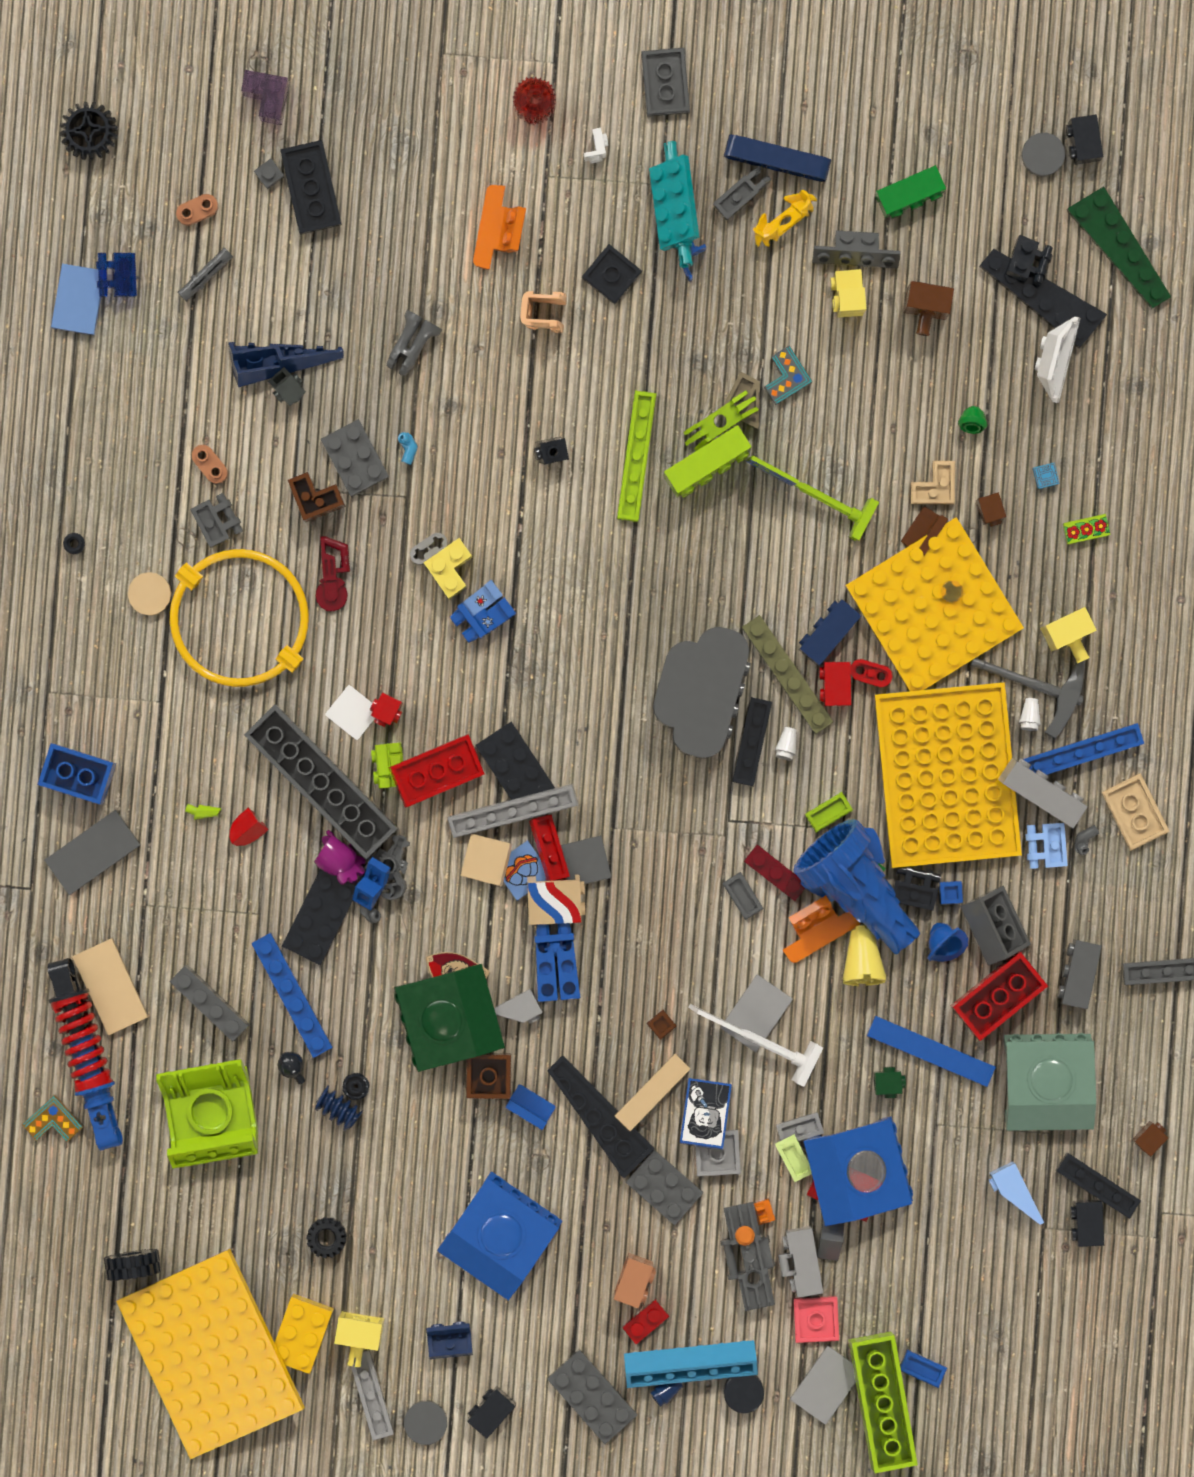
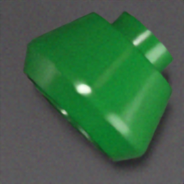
M976 406L965 409L958 420L961 430L970 434L981 433L988 425L985 413Z

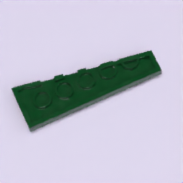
M1104 186L1066 209L1083 231L1085 230L1093 239L1092 241L1096 246H1099L1105 253L1109 261L1118 268L1121 275L1131 283L1134 290L1151 309L1171 298V295Z

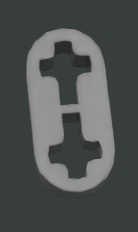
M441 533L432 534L411 549V560L415 564L423 565L425 561L448 546L447 538ZM437 537L444 540L442 548L439 549L437 546L433 549L429 548L435 543L434 538ZM428 549L429 551L424 554V560L421 561L419 558H414L417 555L416 550L424 551Z

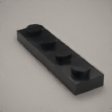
M750 698L732 780L734 783L754 787L772 706L771 701Z
M1068 1152L1055 1170L1129 1219L1141 1202L1140 1199Z

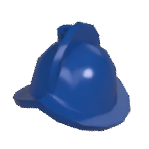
M936 923L930 931L928 941L930 954L927 959L929 961L944 962L959 957L968 946L966 933L958 927L952 929L948 924Z

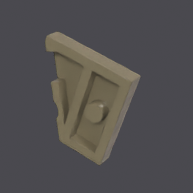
M740 372L723 406L742 392L747 391L748 394L734 405L737 406L754 396L756 400L743 409L740 414L755 407L760 409V381ZM759 410L741 422L758 430Z

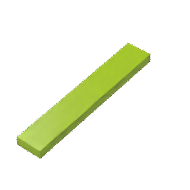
M635 390L618 507V520L639 521L657 393Z

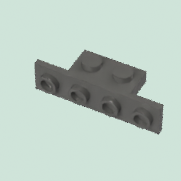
M836 230L835 247L814 246L812 263L898 268L901 251L879 250V233Z

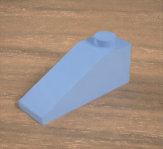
M1010 1162L990 1172L991 1179H989V1183L994 1192L998 1190L1002 1196L1040 1225L1044 1223L1014 1162Z

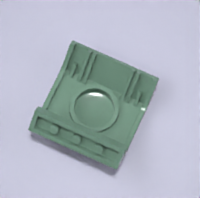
M1091 1034L1004 1035L1008 1098L1004 1117L1007 1131L1094 1130L1096 1077L1095 1049Z

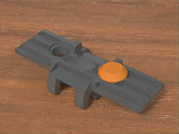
M754 1202L723 1208L730 1238L720 1242L721 1246H724L727 1260L728 1280H739L745 1311L775 1305L768 1269L773 1268L775 1262L771 1256L769 1235L763 1237L760 1235ZM735 1244H740L745 1270L738 1272L732 1247ZM751 1272H757L760 1275L758 1283L751 1284L748 1282L747 1277Z

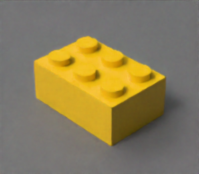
M293 1293L274 1342L286 1366L310 1374L334 1308Z

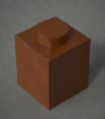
M999 492L976 500L983 525L989 524L990 527L1002 524V519L1006 518Z
M1149 1121L1132 1141L1151 1157L1168 1139L1164 1134L1167 1130L1160 1123L1154 1124Z

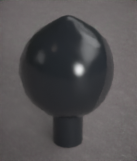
M292 1051L282 1053L277 1063L279 1072L284 1077L294 1078L299 1085L303 1084L306 1079L302 1075L304 1068L302 1057Z

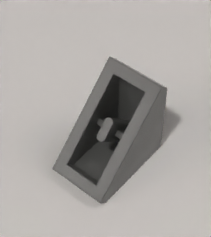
M822 1216L817 1258L839 1260L843 1244L844 1223L825 1226Z

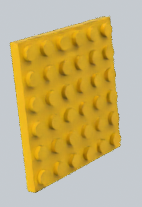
M957 517L948 521L937 537L929 539L928 545L930 548L925 556L919 547L927 535L845 585L909 691H919L928 688L1024 628ZM947 582H952L954 586L961 589L960 597L955 601H947L943 598L946 593L943 586Z

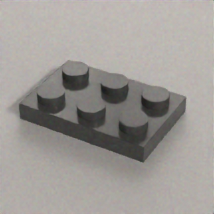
M359 419L321 438L351 497L389 478Z
M655 1149L626 1181L633 1190L674 1225L678 1223L703 1194L701 1189Z

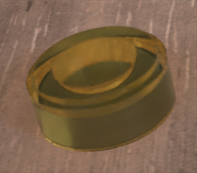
M947 581L942 585L940 593L945 601L956 602L962 597L963 588L957 581Z

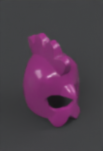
M327 830L326 834L328 836L322 837L324 847L314 863L324 872L337 876V880L342 885L347 880L350 883L356 882L357 876H362L365 872L362 867L366 862L365 859L356 855L351 843L349 845L342 843L330 830Z

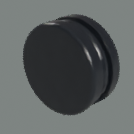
M757 1375L727 1378L724 1384L723 1393L725 1401L735 1412L743 1414L753 1412L763 1402L764 1388Z

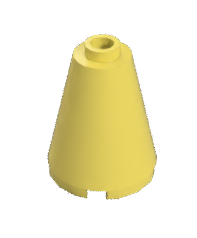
M865 925L855 926V930H852L850 935L843 984L849 986L866 984V986L885 983L886 974L875 936Z

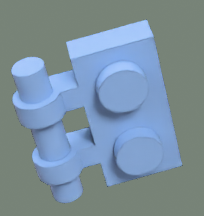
M1064 823L1042 824V833H1036L1035 825H1027L1025 839L1028 841L1029 853L1027 854V860H1029L1030 869L1039 868V859H1044L1045 868L1068 866ZM1037 840H1043V853H1037Z

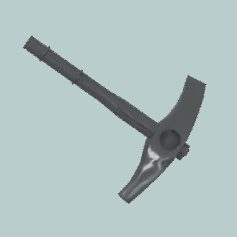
M975 658L971 662V666L1056 697V713L1045 733L1054 738L1063 730L1076 705L1080 706L1083 702V696L1080 693L1083 684L1085 660L1078 664L1075 661L1070 677L1061 688L986 662V660L983 661Z

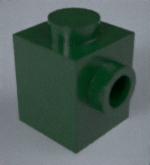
M883 1067V1071L873 1072L874 1092L876 1095H884V1098H897V1094H903L902 1088H906L905 1075H901L900 1070H896V1067Z

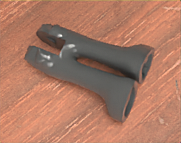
M409 310L404 315L406 321L405 328L392 349L386 365L392 370L400 357L404 358L405 361L399 371V374L406 376L412 369L427 340L432 336H439L442 332L441 328ZM424 320L415 341L413 342L412 346L409 349H407L408 343L410 342L412 336Z

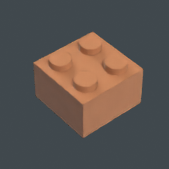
M628 1252L613 1293L614 1300L639 1308L640 1303L645 1304L648 1296L646 1286L648 1283L652 1284L656 1273V1268H653V1261Z

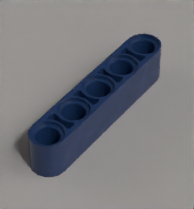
M732 134L728 136L724 157L733 161L760 166L819 182L827 181L831 159Z

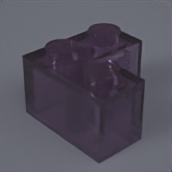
M245 70L241 88L243 96L261 100L258 115L261 122L282 125L290 86L288 78Z

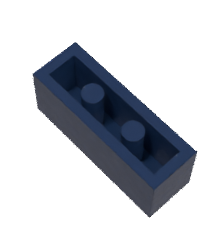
M843 599L839 603L835 600L827 609L829 612L825 619L820 617L813 625L816 630L811 635L806 634L799 642L801 647L798 650L817 666H820L861 617Z

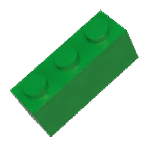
M935 165L877 190L875 197L884 217L891 216V219L903 215V210L908 208L915 210L923 206L922 202L930 199L933 202L942 198V193L945 192L946 186Z

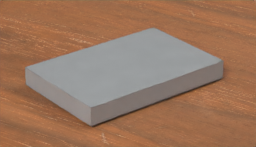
M757 974L725 1021L766 1039L793 999ZM722 1025L720 1026L722 1030L755 1053L759 1049L760 1045L745 1039L740 1034Z
M827 1345L794 1391L790 1400L826 1425L856 1383L852 1362Z

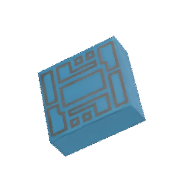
M1054 463L1032 468L1037 489L1060 484Z

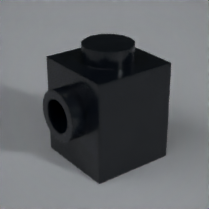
M555 437L535 442L534 456L536 460H539V463L545 465L569 460L565 438Z

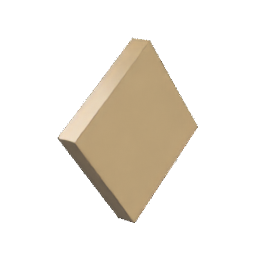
M471 834L460 876L503 886L513 844Z

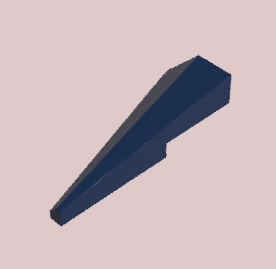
M228 342L233 374L238 388L271 379L283 367L289 373L344 358L342 347H338L335 350H324L323 346H317L316 349H304L303 345L270 344L266 347H257L255 343H248V346H236L235 342Z

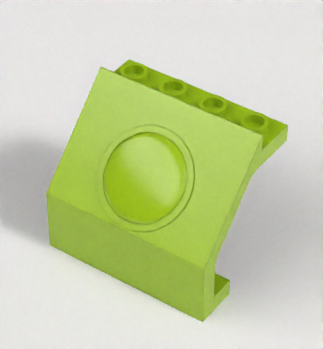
M242 1059L156 1074V1082L165 1102L171 1138V1148L167 1149V1157L173 1169L258 1154V1126L247 1066H244Z

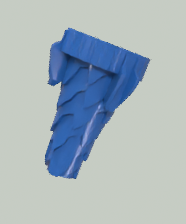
M856 819L846 820L831 828L810 845L794 865L793 871L801 880L804 888L820 897L826 895L831 902L835 900L846 913L850 912L859 923H864L877 940L881 938L894 954H898L917 939L920 932L899 906L900 901L897 899L894 889L885 879V873L878 865L885 863L886 859L876 831L873 828H864Z

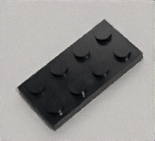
M323 140L280 149L299 234L302 235L341 226L342 222Z
M512 721L475 745L511 800L555 788Z
M320 869L282 947L321 966L353 902L352 899L356 885L348 881L342 885L337 880V876L330 875Z

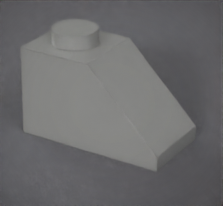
M531 988L494 1007L496 1015L522 1023L528 1021L529 1024L540 1019L539 1014L543 1012Z

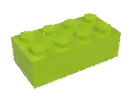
M737 425L665 470L663 477L676 497L682 496L685 498L694 492L696 485L700 484L702 487L709 483L713 478L712 475L718 472L721 475L728 471L731 463L734 461L740 463L747 459L752 446Z

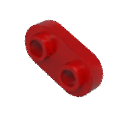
M864 659L855 660L851 664V677L856 681L876 687H885L892 681V672L887 666ZM858 666L864 668L863 674H858L856 672V668ZM880 672L885 675L883 681L877 678V674Z

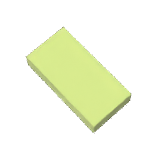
M795 1134L775 1144L794 1182L812 1174L809 1161Z

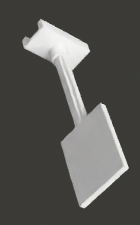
M692 1004L688 1007L695 1013L740 1034L745 1039L790 1060L792 1064L798 1066L791 1080L803 1087L823 1050V1047L810 1041L804 1055L797 1051L794 1053L749 1030L740 1029Z

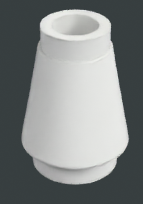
M1025 699L1019 721L1022 730L1037 731L1038 726L1041 725L1038 699Z
M784 727V731L775 748L777 758L791 761L793 756H796V729Z

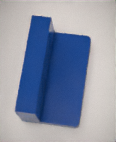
M521 1084L517 1086L505 1108L541 1130L547 1124L556 1107Z

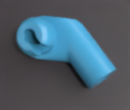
M402 432L398 436V441L405 450L401 461L411 465L418 446L411 434Z

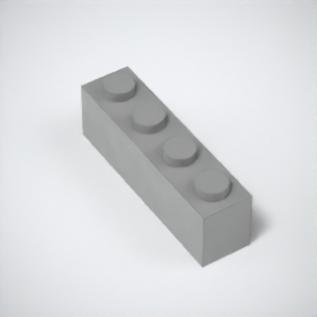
M1011 758L998 780L1068 826L1074 828L1087 809V806L1082 803L1084 798L1074 792L1071 795L1065 792L1066 787L1057 781L1054 784L1047 780L1049 776L1042 771L1037 770L1035 773L1029 769L1031 764L1020 758L1017 761Z

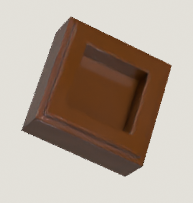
M663 1009L646 1023L660 1040L677 1027Z

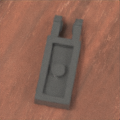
M760 166L756 167L747 176H743L713 203V206L726 220L730 219L771 181L770 177L767 176L756 186L752 183L751 180L763 170Z

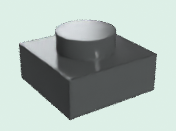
M271 158L254 170V173L267 190L285 177Z

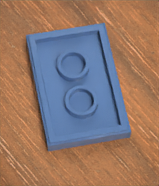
M62 263L51 328L95 336L105 271Z

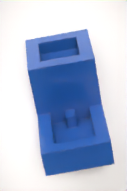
M372 857L367 864L365 876L355 886L352 900L371 911L388 882L391 868Z

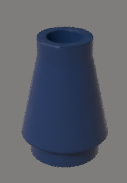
M682 1383L658 1385L653 1387L654 1390L650 1394L661 1407L664 1404L667 1405L676 1393L683 1388Z

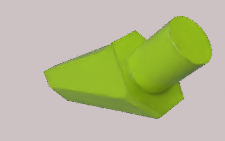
M188 804L185 812L194 815V820L218 816L221 808L201 804L198 807Z

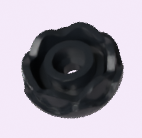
M352 1073L345 1077L342 1090L351 1100H359L368 1094L370 1084L363 1074Z

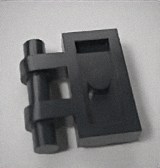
M1019 235L1016 239L1006 274L1023 282H1026L1029 276L1034 277L1033 284L1041 286L1042 281L1047 276V265L1051 263L1053 257L1051 254L1053 247L1045 245L1044 250L1039 251L1037 250L1039 242ZM1034 260L1039 261L1037 268L1032 266Z
M914 866L898 867L897 874L905 875L904 882L895 880L893 887L900 903L934 911L938 889L930 888L931 881L939 883L941 874L933 873V870L928 869L926 871L914 869ZM912 877L923 879V886L911 884Z

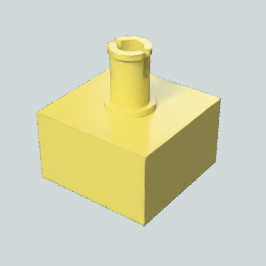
M1086 607L1040 628L1051 652L1066 645L1070 647L1077 664L1090 658L1081 640L1082 637L1097 630Z
M341 1312L338 1318L334 1344L350 1346L348 1366H353L354 1358H356L355 1367H361L363 1348L378 1351L385 1318Z

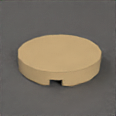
M152 572L142 573L135 577L128 589L129 603L134 610L149 616L157 615L164 611L169 605L172 596L171 587L167 580L159 574Z

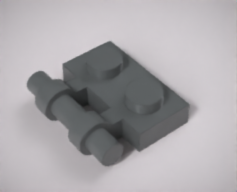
M224 493L216 496L219 502L216 506H213L211 501L207 500L190 509L210 548L230 539L227 530L230 528L233 529L236 535L243 532L240 525L241 521L239 517L235 516L231 508L232 504L229 499H226ZM221 511L224 512L228 519L224 524L217 514Z

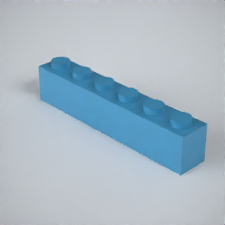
M754 1340L624 1353L627 1388L758 1375Z

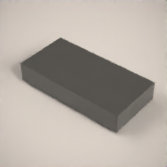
M741 872L722 883L745 920L764 909Z

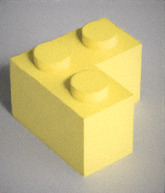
M861 269L835 271L834 277L830 278L831 291L835 290V296L832 299L833 312H837V318L863 316L866 311L865 287L863 288Z
M460 538L424 562L449 600L467 588L456 572V569L473 558Z

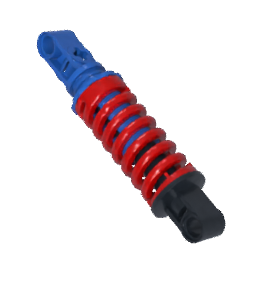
M71 958L49 963L47 966L48 974L56 996L48 1001L55 1013L63 1011L62 1014L55 1017L56 1023L66 1022V1025L58 1029V1033H69L70 1035L63 1038L61 1044L69 1045L70 1048L65 1050L64 1054L67 1057L72 1056L73 1060H70L67 1065L69 1068L75 1067L76 1069L70 1076L72 1079H79L74 1081L75 1096H83L84 1109H88L98 1149L101 1151L123 1144V1137L112 1105L114 1098L109 1092V1088L115 1085V1081L110 1078V1069L102 1067L107 1064L108 1060L106 1057L99 1056L105 1049L103 1046L96 1045L101 1041V1036L98 1034L93 1035V1032L97 1031L98 1025L95 1023L87 1024L95 1018V1014L93 1012H84L92 1007L90 1001H84L88 999L89 988L80 989L75 966ZM100 1115H105L106 1119H101Z

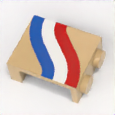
M575 875V880L536 881V876L527 877L529 925L581 923V915H585V902H581V895L585 894L584 881L580 882L579 875Z

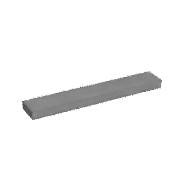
M569 784L451 815L447 818L453 838L575 807L579 804L574 786Z

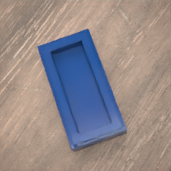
M908 1349L900 1363L902 1372L939 1388L947 1370L946 1366Z

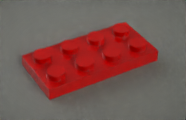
M469 734L388 767L405 808L485 775Z

